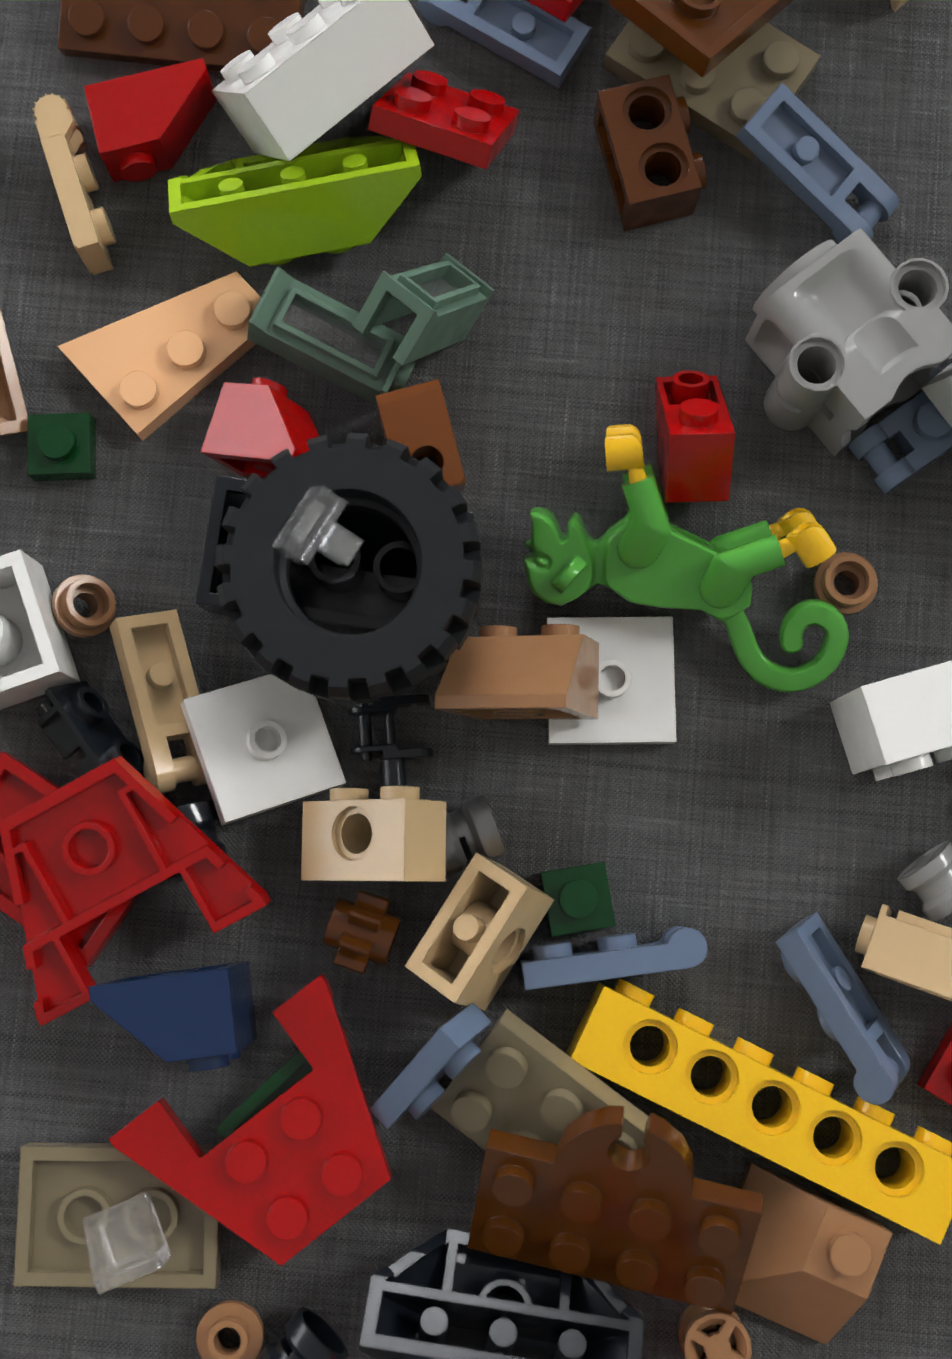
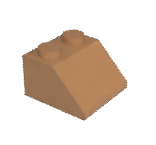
M572 624L542 625L541 635L517 636V628L513 626L479 627V637H467L461 649H456L450 656L435 693L434 709L474 720L598 719L599 643L584 634H580V626Z

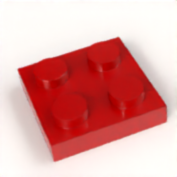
M416 70L413 74L407 73L372 105L368 130L483 169L489 167L513 136L520 113L519 109L505 105V99L499 94L482 89H474L468 93L447 86L448 80L445 77L425 70Z

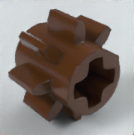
M359 890L355 902L343 898L338 899L323 939L324 945L338 949L333 964L360 974L366 972L369 961L383 966L386 965L401 923L400 918L386 914L390 899L364 890Z

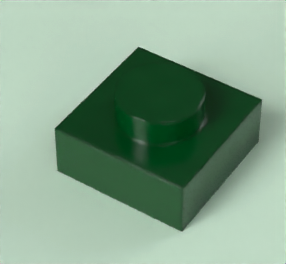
M90 412L28 415L29 477L34 481L96 479V420Z
M605 862L540 872L543 892L554 899L547 911L550 935L552 937L616 926Z

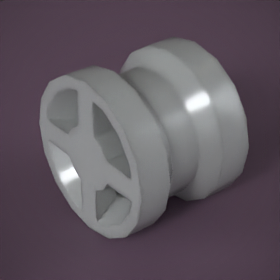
M944 841L922 854L897 877V881L905 891L915 892L923 901L922 912L932 922L943 919L952 913V844L950 841Z

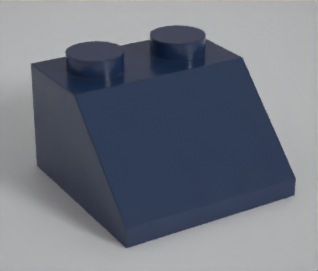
M249 961L124 977L88 987L89 998L94 1005L165 1062L187 1060L189 1072L229 1066L230 1060L241 1057L240 1050L257 1039Z

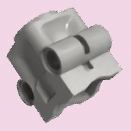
M860 228L839 244H836L833 239L822 242L783 271L763 291L753 305L752 310L757 316L745 338L746 343L775 376L764 398V412L769 421L776 427L787 431L800 430L809 426L835 457L846 449L851 441L863 433L872 416L885 408L904 404L919 393L923 386L938 375V365L952 358V323L939 309L945 302L949 291L948 278L944 270L934 261L925 258H911L895 268L864 230Z

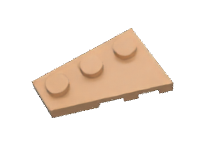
M236 271L61 344L58 348L136 435L144 441L255 345V343L247 339L248 323L261 297Z

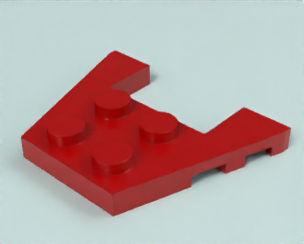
M122 756L109 760L0 821V835L14 906L20 905L27 941L22 946L26 969H32L38 998L33 1002L36 1019L41 1027L90 1001L88 987L96 985L68 932L177 873L182 875L213 933L263 908L271 901L267 891Z
M324 974L319 975L272 1012L313 1070L206 1153L201 1150L164 1097L109 1138L114 1148L280 1266L284 1265L391 1180L392 1176L372 1112L369 1110L370 1106L365 1091L363 1092L351 1056L352 1051L345 1030L342 1028L332 998L333 993L329 981Z

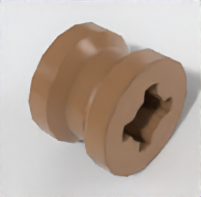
M690 1304L681 1314L677 1326V1337L685 1359H751V1339L734 1310L732 1314ZM718 1324L721 1325L717 1332L709 1334L702 1332V1330L716 1329Z

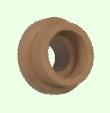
M850 552L836 553L822 562L813 578V589L816 598L834 605L842 615H853L865 609L875 598L878 588L877 575L872 565L862 556ZM837 575H844L850 578L854 587L851 595L840 594L835 589L834 579Z
M84 574L71 576L58 585L52 596L51 606L55 620L63 630L73 636L81 638L94 637L105 631L114 620L116 613L115 596L111 588L104 581L96 577ZM75 598L83 599L89 605V617H83L76 611L73 605Z
M225 1300L213 1305L202 1317L196 1332V1345L202 1359H256L264 1342V1326L259 1314L253 1307L239 1300ZM223 1328L236 1330L240 1335L241 1344L232 1349L224 1347L219 1342L218 1331Z

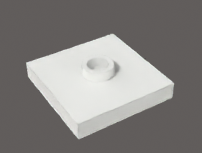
M673 616L562 617L546 619V624L580 626V634H584L599 643L598 719H549L548 745L674 744L677 742Z
M272 674L186 698L180 704L221 826L330 791L331 788H339L346 784L317 698L309 693L297 690Z

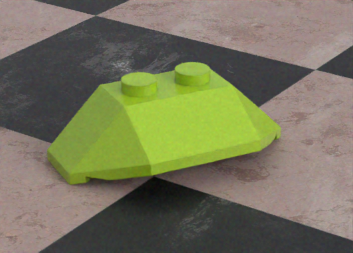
M380 135L341 138L311 144L291 161L257 154L231 159L200 169L189 178L186 175L169 179V214L173 225L249 267L265 263L281 265L297 257L323 252L338 254L349 251L354 246L370 244L422 177L421 166L416 147L400 140Z

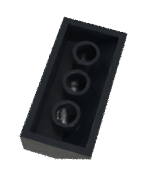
M215 476L195 604L208 613L230 616L229 612L221 607L216 588L223 583L222 572L215 567L216 545H226L228 532L222 526V522L229 506L240 509L247 498L240 489L247 479ZM369 512L342 513L319 523L300 542L290 565V587L298 607L314 624L328 631L356 635L364 634L385 626L402 612L411 598L415 587L417 562L414 549L407 536L389 519ZM468 512L473 522L474 512Z

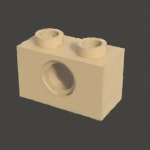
M382 786L380 787V799H369V789L331 788L329 801H303L301 880L446 882V801L420 799V787Z
M475 853L405 964V967L453 1003L468 1007L474 1002L480 1010L485 1011L554 899L505 866Z

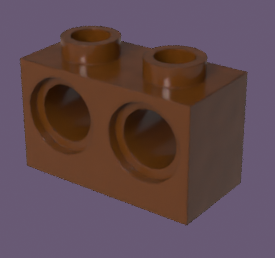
M670 75L598 91L593 123L623 230L628 231L693 215L700 191L706 188V169L700 152L692 153L687 137V134L690 132L689 109L683 96H675ZM645 120L651 122L656 128L644 130L636 127L632 122ZM656 174L663 175L669 178L673 184L658 186L650 182L647 177Z

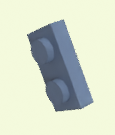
M474 1002L433 1035L369 1110L387 1130L408 1112L418 1120L446 1092L438 1083L442 1077L447 1074L451 1080H454L482 1052L474 1042L492 1021Z

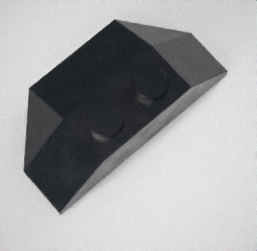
M446 1229L408 1252L391 1266H385L371 1275L359 1351L375 1359H642L644 1319L631 1305H626L610 1283L467 1248L470 1232Z

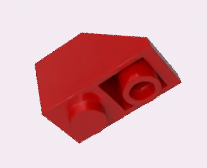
M684 370L675 373L673 376L656 377L658 471L665 502L729 501L735 430L717 375H707L695 370Z

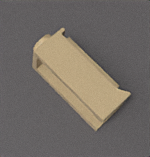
M882 904L878 918L866 915L855 947V952L865 955L861 967L873 974L952 1002V928L900 910L897 918H892V911L885 904Z

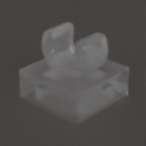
M324 486L309 487L271 547L296 563L308 565L316 551H319L339 565L342 563L348 566L363 541L335 523L348 502Z

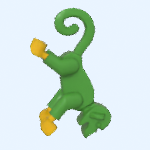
M632 424L611 425L606 429L605 456L607 472L628 470L622 473L625 484L621 487L629 509L626 515L611 526L599 539H593L587 533L582 518L578 513L573 512L570 515L568 533H563L553 512L544 507H534L531 509V538L526 541L525 546L532 553L526 555L523 566L527 583L532 593L544 603L564 605L577 599L593 585L601 584L609 587L630 603L658 608L701 610L724 623L734 653L741 667L748 675L762 686L779 692H799L815 687L826 680L837 669L845 655L849 641L847 623L841 612L834 605L824 600L807 599L800 601L792 606L781 620L778 632L779 643L783 651L791 654L797 653L802 649V635L806 628L816 625L824 630L822 643L813 657L802 664L792 667L774 663L765 656L756 642L749 620L744 613V610L751 604L753 591L751 580L753 576L785 566L784 558L796 552L805 568L814 567L836 553L835 544L822 525L818 524L811 512L805 508L796 507L786 512L774 524L768 525L767 520H763L716 536L711 541H707L669 522L668 512L652 464L645 465L643 460L640 431Z

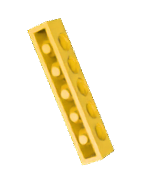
M621 978L618 979L614 989L600 982L598 983L566 1051L568 1056L584 1068L941 1245L952 1219L951 1141L920 1126L917 1127L913 1137L891 1127L895 1117L894 1113L878 1105L869 1104L859 1096H857L853 1107L830 1096L835 1084L797 1066L793 1077H790L770 1067L774 1054L740 1037H737L733 1048L709 1036L714 1024L679 1007L674 1017L671 1018L650 1007L655 995ZM645 1026L658 1027L662 1032L664 1040L661 1052L655 1058L647 1061L634 1058L630 1051V1042L634 1033ZM706 1056L718 1057L722 1065L720 1081L714 1087L707 1090L694 1088L691 1082V1071L694 1064ZM764 1087H777L781 1094V1106L778 1112L768 1119L755 1118L752 1112V1101L756 1093ZM837 1117L841 1126V1133L837 1142L829 1148H816L813 1133L817 1124L824 1118ZM897 1147L900 1153L898 1170L888 1178H877L875 1172L877 1157L885 1149Z

